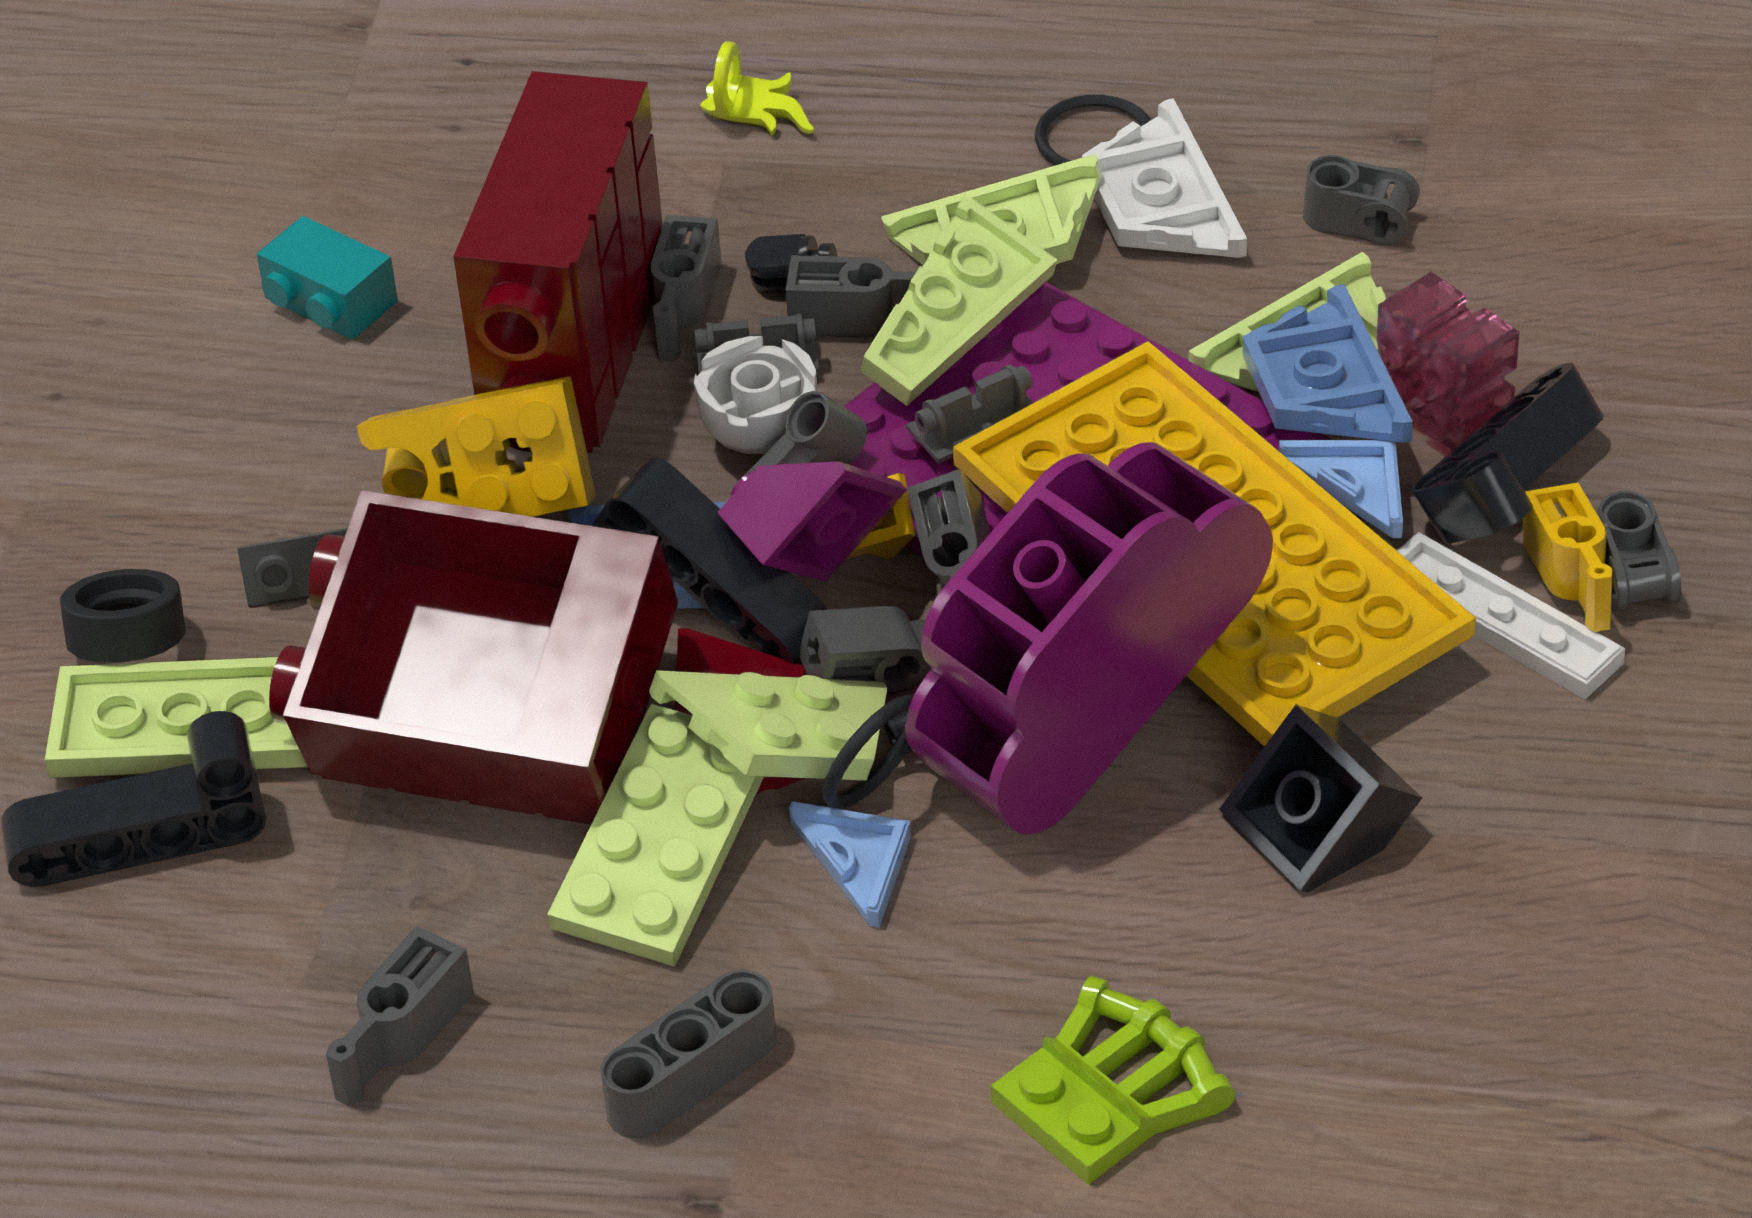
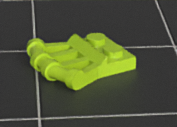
M1091 975L1085 981L1080 991L1077 1005L1056 1038H1043L1041 1049L991 1085V1103L1089 1185L1155 1134L1223 1112L1234 1102L1236 1093L1228 1077L1224 1074H1218L1204 1049L1206 1042L1202 1035L1190 1026L1180 1028L1170 1020V1010L1158 1000L1149 999L1145 1002L1111 990L1109 981ZM1100 1015L1127 1024L1085 1056H1081L1078 1053ZM1155 1042L1163 1049L1162 1052L1118 1085L1107 1077V1075L1150 1043ZM1185 1071L1193 1086L1191 1090L1141 1105Z

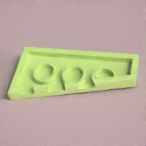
M965 194L958 204L951 222L947 227L943 228L935 241L933 250L922 267L918 268L910 281L909 288L901 302L895 305L865 353L860 372L903 404L909 405L1052 277L1058 260Z

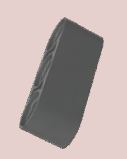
M736 970L724 974L612 1050L604 1058L600 1067L607 1121L611 1128L620 1135L631 1138L647 1137L658 1132L764 1058L774 1048L777 1040L772 988L768 980L761 974L749 970Z

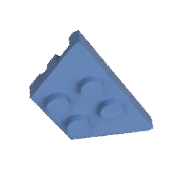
M1345 284L1336 285L1328 289L1327 303L1307 313V309L1299 305L1283 314L1277 322L1263 325L1242 337L1243 358L1275 428L1401 443L1412 441L1413 421Z

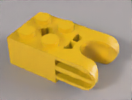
M571 376L377 415L368 418L356 426L359 442L367 449H404L415 454L420 459L427 472L428 481L422 500L533 517L588 506L596 497ZM509 438H516L521 448L530 447L532 457L523 462L524 467L517 466L514 460H510L506 456L505 450L511 445Z

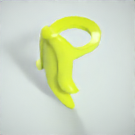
M725 41L721 45L715 64L714 79L706 86L708 98L700 104L701 109L706 114L727 121L759 125L766 128L772 136L777 131L775 118L792 121L802 133H814V127L809 123L800 104L794 98L785 95L789 92L792 83L790 72L776 80L742 76L741 55L738 45L731 41Z

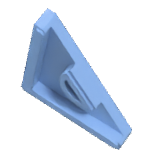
M1279 440V452L1343 506L1391 538H1402L1403 516L1395 442L1383 440Z
M792 801L789 807L790 824L868 925L880 928L911 839L910 821Z

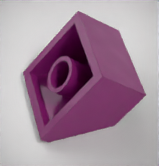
M839 461L759 465L753 472L743 476L734 485L730 499L717 513L762 565L826 582L902 497L907 488L898 480Z

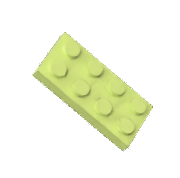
M278 657L60 666L45 754V764L49 778L145 774L192 764L187 739L188 729L192 722L201 715L214 711L232 712L244 720L256 769L308 766L288 725L275 722L270 713V682Z
M651 704L549 909L547 917L550 929L675 967L764 776H746L725 759L723 753L717 747L706 743L690 730L688 726L692 715Z

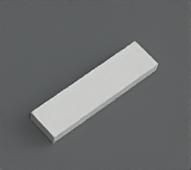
M1420 532L1397 550L1476 617L1474 637L1584 700L1624 664V647L1597 632H1593L1585 625Z

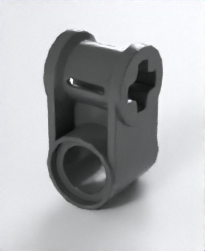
M1338 155L1320 156L1312 160L1307 167L1303 219L1312 229L1322 233H1338L1366 239L1377 244H1393L1401 240L1405 235L1408 227V216L1406 213L1415 207L1420 195L1419 184L1412 175L1398 168L1381 167L1352 161ZM1390 184H1394L1390 199H1387V189ZM1388 213V224L1386 228H1381L1385 214Z
M1618 491L1609 494L1602 499L1598 507V516L1606 531L1605 564L1612 568L1611 610L1613 612L1624 611L1629 603L1663 599L1666 604L1678 603L1681 597L1679 564L1673 549L1668 545L1656 514L1655 506L1650 499L1633 491Z

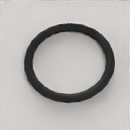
M1104 94L1075 96L1060 101L1040 117L1035 128V141L1038 150L1045 159L1053 165H1059L1071 160L1057 154L1050 147L1046 137L1050 123L1060 114L1074 108L1106 106L1129 113L1140 123L1141 127L1151 121V119L1143 109L1120 97Z
M913 695L901 696L885 704L871 715L849 738L838 753L825 778L823 799L829 807L843 809L864 799L886 780L910 750L906 740L905 729L887 756L868 775L867 780H862L852 789L841 795L836 794L844 773L862 747L888 721L909 709L914 697Z

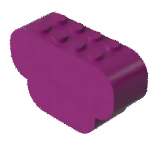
M1153 442L1140 443L1128 448L1111 461L1108 466L1094 456L1085 453L1070 455L1056 462L1033 483L949 580L935 599L925 620L921 638L922 654L931 670L921 682L909 706L905 724V735L908 745L924 764L1017 833L1030 835L1053 826L1073 809L1251 600L1266 574L1273 549L1272 532L1262 513L1256 507L1163 446Z

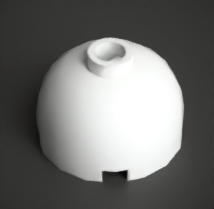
M748 336L727 341L708 352L701 361L702 371L698 376L695 374L694 379L695 400L706 430L726 448L744 454H765L787 432L785 429L786 417L795 400L804 393L817 391L816 369L809 354L796 344L782 340V348L764 346L763 336Z

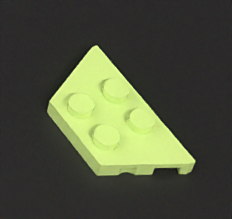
M1093 154L884 215L881 218L887 238L924 265L933 250L938 236L943 228L949 225L955 215L958 204L963 196L967 194L1058 260L1057 264L1073 259L1102 175L1097 156Z
M1361 252L1189 350V361L1231 384L1258 391L1243 358L1242 337L1263 325L1277 322L1283 314L1299 305L1307 309V313L1327 303L1328 289L1341 284H1345L1383 363L1401 354L1402 334L1395 317L1387 311L1388 301L1382 287H1376L1373 281L1371 261L1365 253Z
M656 670L649 692L651 697L659 704L673 700L679 702L693 715L688 728L706 743L717 747L723 753L724 758L746 776L825 779L832 763L849 738L871 715L884 706L887 686L885 682L822 679L812 675L796 678L763 676L753 672L737 675ZM880 729L852 760L842 780H867L875 759Z

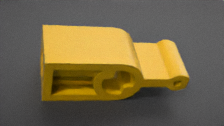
M1577 482L1525 491L1533 504V508L1523 518V545L1547 588L1553 595L1559 598L1579 601L1585 612V625L1593 632L1610 630L1612 568L1605 564L1606 531L1580 484ZM1554 503L1558 504L1564 516L1561 517Z

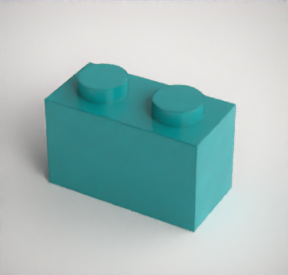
M301 216L256 253L262 281L261 286L266 299L278 307H285L314 321L322 328H329L352 340L398 302L391 256L305 216Z

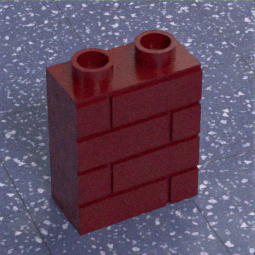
M531 71L453 256L474 395L571 376L586 451L592 453L594 447L601 446L616 406L615 399H618L633 359V351L635 352L650 313V305L654 303L651 262L662 230L663 221L654 136L650 134L652 130V117L648 82ZM509 438L510 447L532 452L530 447H519L516 438Z
M361 490L345 537L326 534L321 538L315 549L309 572L308 592L312 608L319 612L307 647L288 645L277 658L270 682V713L275 722L288 725L311 774L321 775L323 779L381 789L391 787L398 792L456 802L466 800L473 805L531 815L542 813L544 817L591 825L643 721L650 698L649 690L656 670L659 668L679 602L659 537Z

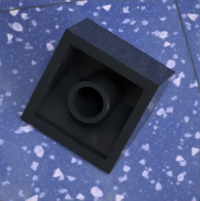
M1295 704L1219 810L1300 891L1308 893L1382 852L1421 801L1422 797L1339 718Z

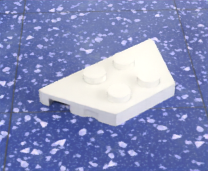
M1174 98L1158 105V116L1142 127L1133 121L1119 130L1112 140L1101 142L1082 155V158L1093 154L1097 156L1102 177L1094 198L1118 246L1235 258L1247 256V237Z

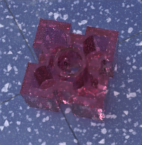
M1429 272L1378 304L1377 344L1382 354L1381 359L1410 417L1418 415L1419 424L1428 437L1439 441L1452 451L1515 397V386L1506 381L1504 377L1517 369L1519 330L1485 307L1475 313L1466 307V295L1433 272Z

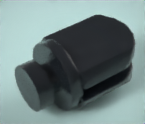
M806 234L757 237L749 244L745 251V260L754 288L759 293L786 292L791 255L837 257L835 244L822 243L818 249L815 237L813 235L807 236Z

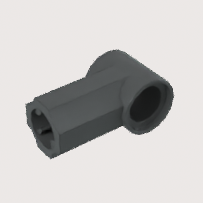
M810 391L804 393L795 400L788 411L785 425L787 432L746 474L753 472L759 465L837 461L847 464L855 459L864 447L867 439L865 421L859 415L822 392Z

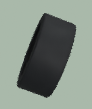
M122 569L102 572L67 587L60 597L66 647L69 652L80 659L97 663H123L143 660L162 654L179 644L186 633L179 583L166 573L149 569Z

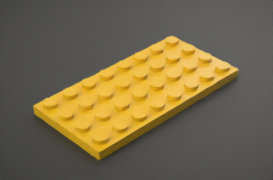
M1149 341L953 446L954 465L961 469L972 482L1007 513L1048 468L1061 459L1070 455L1085 453L1094 456L1108 466L1111 461L1128 448L1145 442H1153L1163 446L1256 507L1268 523L1273 536L1272 556L1266 574L1251 600L1186 676L1264 746L1295 704L1338 718L1475 636L1476 617Z

